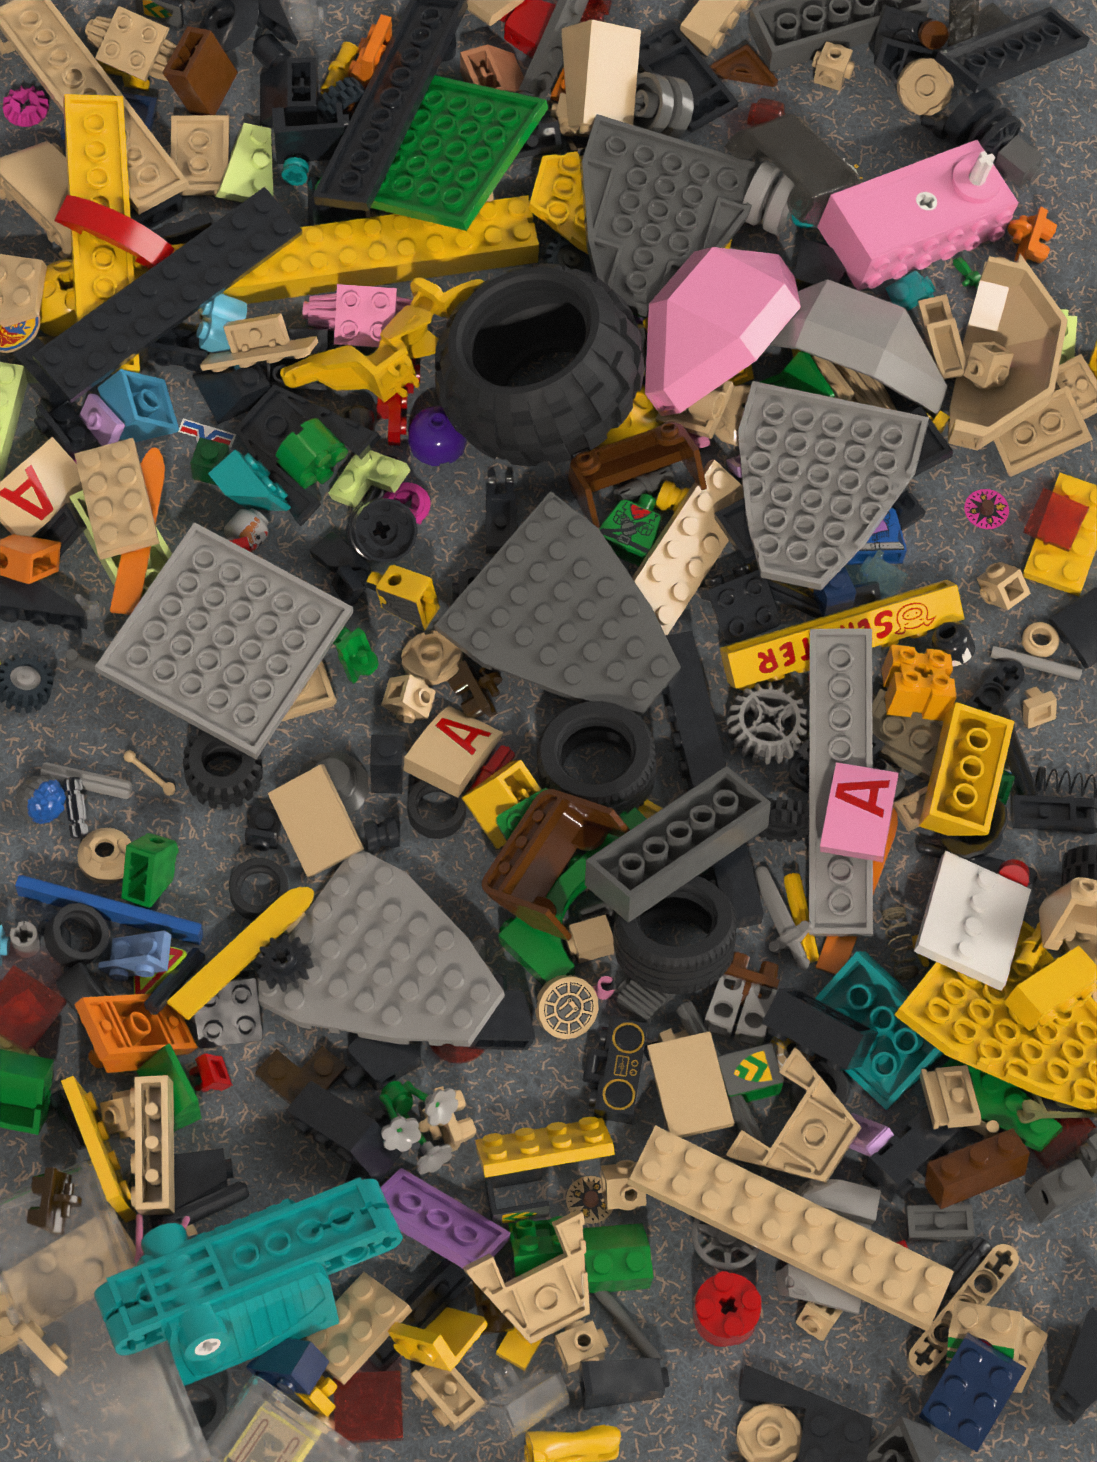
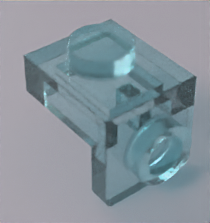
M878 550L873 558L868 556L861 566L860 572L863 573L861 583L877 581L879 583L880 595L883 598L897 595L906 582L908 574L882 560L884 552Z

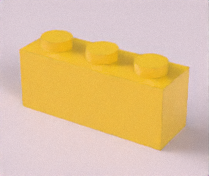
M1078 945L1018 984L1004 1003L1029 1031L1040 1024L1046 1027L1058 1016L1057 1013L1059 1011H1062L1064 1014L1067 1013L1079 1002L1077 999L1082 997L1086 1000L1097 991V965Z

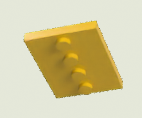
M74 1076L61 1080L107 1201L125 1222L136 1219L137 1213L131 1204V1189L127 1181L123 1180L120 1172L122 1167L115 1150L112 1151L108 1141L110 1135L105 1123L99 1118L97 1113L99 1107L92 1091L86 1093Z

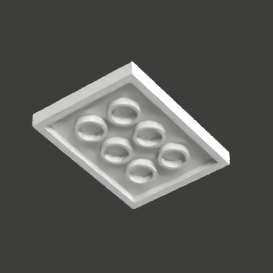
M945 851L938 865L914 952L1001 991L1008 979L1031 889Z

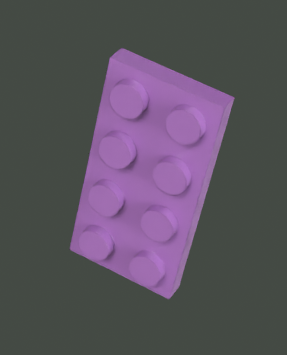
M402 1168L380 1187L400 1231L460 1266L462 1269L463 1266L487 1254H491L494 1257L509 1240L511 1232Z

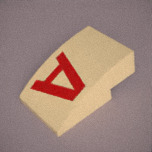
M53 437L0 482V522L11 535L32 537L57 514L65 503H70L69 496L83 490L77 464Z
M448 706L435 717L404 758V771L459 798L468 782L475 779L480 768L503 736V732L475 718H468L465 713Z

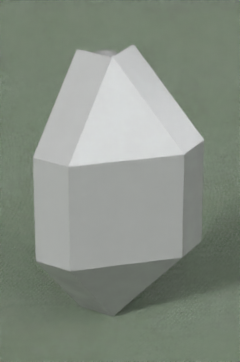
M828 279L798 291L801 307L770 343L771 346L798 349L870 376L925 408V412L933 419L937 416L948 386L905 308Z

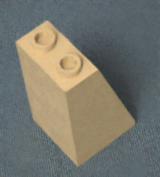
M588 20L562 28L568 127L579 129L580 134L590 135L596 114L633 125L641 30L596 20Z

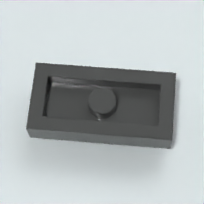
M972 1204L951 1205L941 1210L938 1205H911L905 1209L908 1241L973 1240L975 1237Z

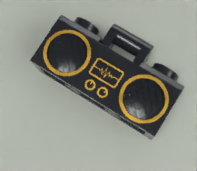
M610 1018L609 1027H602L599 1046H604L605 1050L594 1048L587 1050L582 1080L599 1085L598 1088H591L589 1107L595 1108L593 1117L632 1124L648 1023ZM599 1060L607 1061L605 1075L597 1074Z

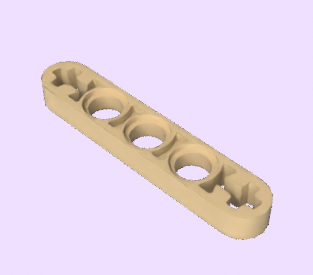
M1007 1244L995 1246L935 1318L928 1332L925 1331L913 1345L907 1356V1364L912 1372L917 1375L931 1373L947 1354L948 1342L938 1341L934 1336V1329L937 1326L950 1328L956 1300L987 1305L1011 1276L1019 1263L1018 1253L1012 1246ZM996 1254L999 1256L1007 1254L1010 1257L1008 1263L1011 1266L1009 1267L1004 1264L997 1274L991 1271L998 1261ZM977 1277L988 1278L991 1281L992 1290L988 1293L977 1291L974 1286V1280ZM931 1344L936 1349L928 1357L930 1365L923 1363L919 1366L916 1363L918 1357L915 1353L923 1354Z

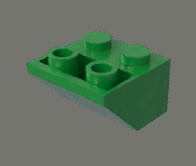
M555 1216L548 1220L533 1221L523 1219L517 1223H508L509 1232H511L510 1246L514 1278L564 1253L552 1225L553 1221L563 1216Z

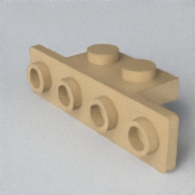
M282 313L231 321L223 326L230 351L209 354L200 366L202 371L212 369L213 372H220L234 365L245 368L254 365L258 361L266 360L267 363H275L288 356H294L295 359L304 358L311 354V351L318 343L317 336L290 340Z

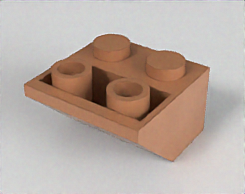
M488 44L460 52V73L464 82L508 92L519 90L524 76L514 53Z

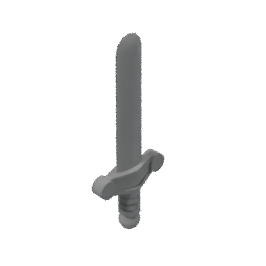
M764 866L757 867L754 870L757 888L780 935L775 941L770 942L769 949L774 953L790 949L795 962H797V966L802 970H806L810 963L801 942L807 933L812 931L813 926L807 921H802L799 925L795 926L768 869Z

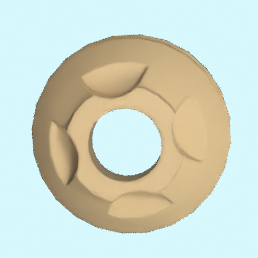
M100 828L87 834L80 843L77 854L78 864L83 874L90 880L102 884L114 883L123 879L126 846L131 843L130 839L123 832L114 828ZM100 843H111L114 846L113 853L108 857L98 856L95 850Z

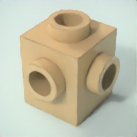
M826 41L822 52L817 50L813 59L812 67L816 68L814 83L840 91L845 78L850 79L854 70L855 63L851 62L853 50L843 45Z
M994 341L973 343L964 376L973 381L974 386L979 389L990 390L991 387L1004 386L1009 375V368L1014 353Z
M1002 562L994 563L987 567L986 572L977 577L981 588L980 595L983 600L988 604L1009 610L1031 594L1021 570L1015 566Z
M411 674L389 678L381 706L394 713L398 720L405 723L428 719L436 691L427 686L423 679Z
M130 1090L112 1093L113 1100L100 1103L103 1122L109 1135L119 1133L120 1139L130 1138V1124L132 1120H135V1108H132L130 1103Z
M622 1160L616 1164L601 1166L602 1196L608 1210L618 1208L621 1210H633L637 1206H646V1193L627 1184L637 1162Z
M583 1320L573 1322L565 1327V1332L555 1335L554 1344L567 1374L580 1369L581 1362L604 1360L605 1348L608 1347V1342L602 1328L596 1329L593 1320L585 1324Z

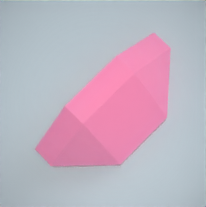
M718 247L695 251L649 303L645 395L661 416L683 412L755 362L800 309L801 305L795 277L779 254Z

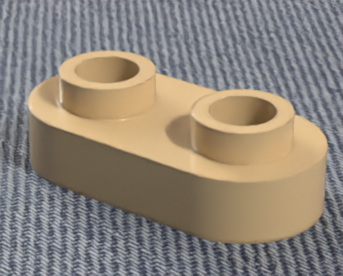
M22 1319L13 1328V1331L55 1375L59 1377L68 1368L64 1362L68 1356L56 1343L49 1347L42 1339L46 1333L33 1319L28 1323Z

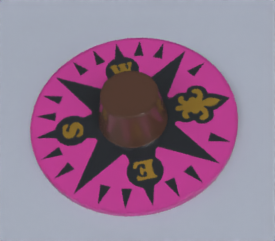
M981 489L973 492L966 499L964 506L968 520L975 526L983 529H994L1001 526L1009 515V506L1006 499L998 492L990 489Z

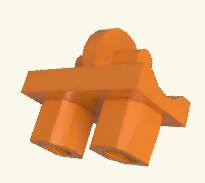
M1042 206L1038 209L1036 215L1029 217L1021 215L1019 220H1012L1008 224L1007 231L1013 236L1012 241L1019 244L1014 258L1016 262L1019 254L1023 256L1025 261L1029 259L1039 264L1048 257L1050 248L1039 242V239L1042 238L1048 242L1055 234L1057 224L1046 218L1048 210Z

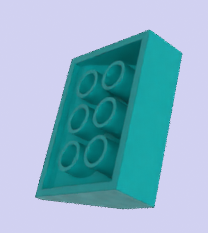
M857 951L815 999L878 1032L862 1066L843 1070L885 1110H888L920 1079L921 1069L928 1071L944 1053L894 1015L911 993L866 951Z

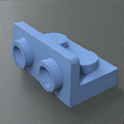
M163 930L113 938L110 961L99 962L98 969L108 974L110 979L116 981H126L128 977L137 975L152 977L154 973L168 971L172 935Z

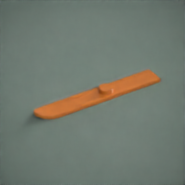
M154 447L145 454L140 464L156 526L165 479V465L159 449ZM151 546L121 554L110 607L111 613L131 615L140 602Z
M895 808L892 810L883 862L873 861V895L896 835L898 814ZM827 936L816 968L836 975L850 959L858 936Z

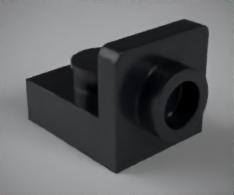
M252 806L249 825L245 830L246 845H250L251 848L258 851H268L269 848L277 849L282 823L275 809Z

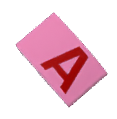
M836 762L820 843V852L883 862L899 773Z

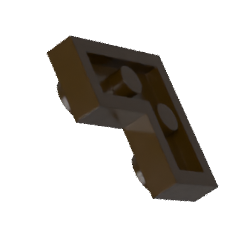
M323 1046L301 1069L276 1049L255 1072V1076L290 1105L310 1080L328 1091L341 1077L340 1075L347 1070V1066Z

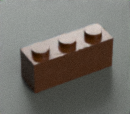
M1012 1128L928 1162L924 1185L941 1210L1024 1176L1030 1152Z

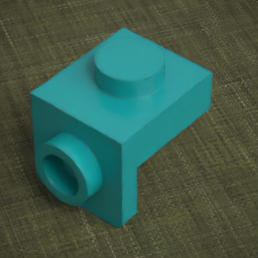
M913 271L886 287L892 304L901 306L906 311L916 307L918 301L934 297L932 293L936 291L928 276H921L917 271Z

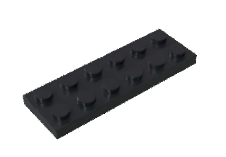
M1048 7L938 51L935 61L943 66L948 73L961 81L966 88L977 93L1087 47L1090 38L1052 7Z

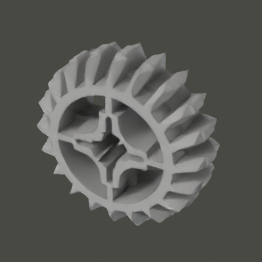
M771 682L767 684L766 689H762L759 683H757L754 687V692L746 688L743 692V697L737 695L734 700L735 705L729 708L728 713L730 716L727 718L726 724L731 728L728 730L729 738H735L733 742L734 748L743 746L741 753L743 757L750 752L753 753L752 760L754 763L761 756L765 757L764 762L766 765L770 763L771 757H774L780 764L783 760V755L791 759L794 756V750L797 751L803 745L802 742L808 739L809 733L807 730L810 729V721L807 718L809 711L808 709H802L803 699L794 700V690L788 694L784 693L785 687L783 684L778 690H774ZM752 710L755 721L752 723V727L747 729L744 717ZM790 718L793 730L786 737L783 733L784 728L782 725L785 724L786 719Z

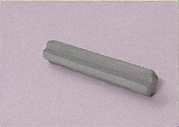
M48 762L43 763L40 775L49 774L53 779L58 780L61 785H63V781L66 778L79 777L82 780L83 790L128 799L132 791V783L128 780Z

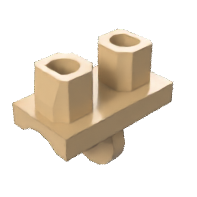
M441 1086V1087L435 1088V1089L433 1090V1092H435V1091L438 1090V1089H441V1090H445V1089H444L443 1086ZM454 1090L456 1092L455 1099L458 1100V1108L455 1112L463 1110L466 1106L461 1090ZM425 1108L422 1110L425 1119L419 1123L420 1132H431L433 1140L443 1138L445 1145L449 1144L452 1147L451 1152L458 1150L462 1142L473 1138L476 1134L474 1122L470 1117L457 1121L454 1113H452L451 1120L447 1124L442 1125L439 1123L437 1126H431L427 1121L428 1115L425 1114Z

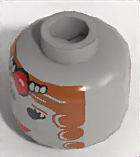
M253 508L249 510L240 509L224 526V534L227 540L247 536L250 551L253 553L269 535L268 521L259 511Z

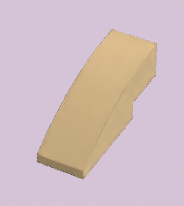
M947 294L918 301L917 311L927 345L943 379L948 380L964 376L967 361L956 320L952 316Z

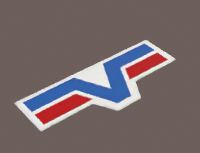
M187 419L182 420L178 431L196 437L197 443L201 437L227 444L230 448L236 437V434Z

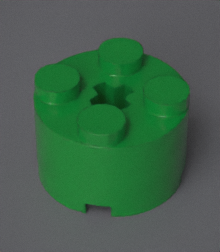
M318 418L310 419L301 424L300 426L304 430L298 435L294 432L290 433L276 452V457L279 459L276 461L304 489L317 481L320 484L328 481L333 476V467L348 454V449Z

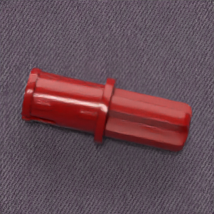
M501 745L488 764L480 768V775L466 791V794L506 764L512 762L515 758V753L509 747Z

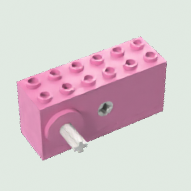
M978 140L831 194L817 228L829 247L833 248L846 268V274L856 290L860 291L868 287L869 289L876 288L883 281L891 278L899 279L914 269H925L932 262L940 259L943 261L948 260L960 251H971L981 243L989 240L991 242L997 241L1005 234V229L1013 218V213L1019 202L994 166L995 156L993 154L987 155Z

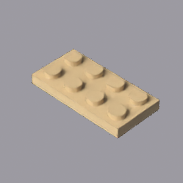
M134 438L75 453L100 560L160 544Z

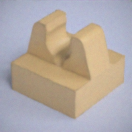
M1037 687L1025 690V695L1028 699L1023 700V722L1028 729L1056 719L1057 699L1052 691L1042 693Z

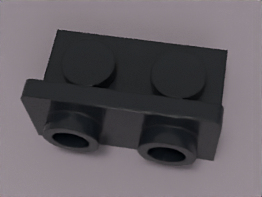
M173 328L148 347L150 361H154L160 366H169L170 364L183 366L190 371L201 369L200 364L212 353L199 348V338L196 337L197 332Z
M69 403L49 412L46 411L42 404L35 406L37 418L34 419V423L38 432L41 435L45 434L48 440L53 437L73 460H75V453L98 447V440Z

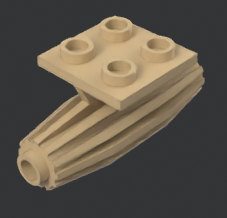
M120 6L117 7L112 19L97 16L96 19H91L88 22L85 34L88 36V42L99 49L95 57L96 60L145 82L148 76L168 81L162 72L177 46L165 39L169 31L168 27Z
M813 355L812 358L827 383L830 384L835 398L896 410L886 388L879 381Z

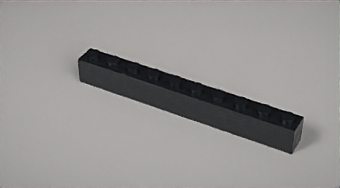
M692 631L666 635L681 669L661 693V695L666 694L668 704L664 705L666 720L668 723L673 722L675 732H671L673 748L680 751L682 759L678 760L680 776L687 779L689 787L685 788V793L726 767ZM744 843L709 867L710 874L706 875L707 881L723 891L733 904L737 919L736 929L761 924L764 915L747 845Z

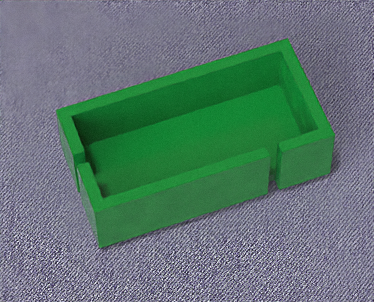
M0 1049V1128L39 1135L49 1114L51 1090L49 1089L52 1085L54 1059Z

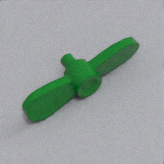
M957 257L954 259L953 265L965 276L962 285L964 287L974 285L978 289L981 278L979 272H972L963 258Z

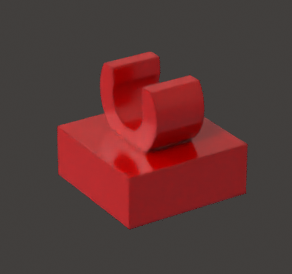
M204 1053L195 1058L197 1066L193 1067L189 1074L190 1076H201L202 1079L201 1084L194 1087L195 1091L207 1092L210 1089L223 1091L232 1086L222 1056Z

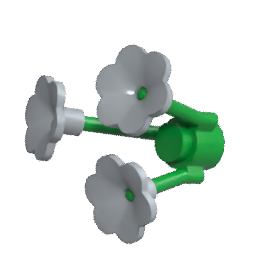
M392 1081L382 1089L379 1096L391 1119L390 1125L383 1127L381 1130L384 1146L388 1150L398 1149L404 1152L411 1148L412 1143L419 1142L421 1145L420 1150L424 1156L417 1162L419 1166L418 1172L420 1174L435 1172L452 1158V1147L449 1144L434 1147L430 1141L427 1142L418 1129V1121L415 1118H411L407 1112L413 1106L412 1095L425 1101V1114L428 1115L427 1121L431 1126H437L439 1123L445 1125L451 1120L452 1113L458 1108V1100L455 1099L456 1092L452 1088H446L445 1090L438 1089L433 1094L427 1095L415 1088L410 1081H406L404 1084L400 1081Z

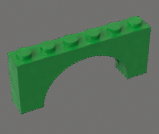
M635 807L629 813L623 812L619 815L630 830L647 820ZM608 834L598 848L587 851L584 855L581 853L576 855L567 867L569 869L557 878L545 898L551 900L556 906L557 913L555 917L561 924L570 905L587 888L585 886L586 860L620 837ZM511 917L502 924L498 934L499 943L542 986L556 976L575 975V965L566 955L561 938L532 928L518 917L515 919Z

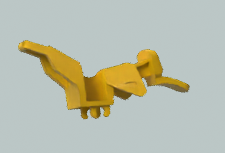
M421 277L414 278L410 284L414 299L410 305H406L382 330L379 347L373 354L364 356L353 346L346 345L310 355L308 358L281 369L280 374L284 384L290 388H296L319 381L336 391L367 389L384 403L396 393L401 397H407L408 392L403 389L407 383L414 384L415 388L420 386L411 359L433 355L436 352L439 338L427 330L433 315L436 314L449 319L457 305L467 300L474 292L473 289L485 281L481 279L471 280L443 293V290L438 285Z

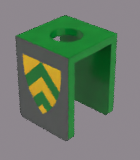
M772 1043L718 1057L721 1074L729 1097L742 1095L745 1102L749 1103L780 1095L784 1082L779 1073L780 1069Z

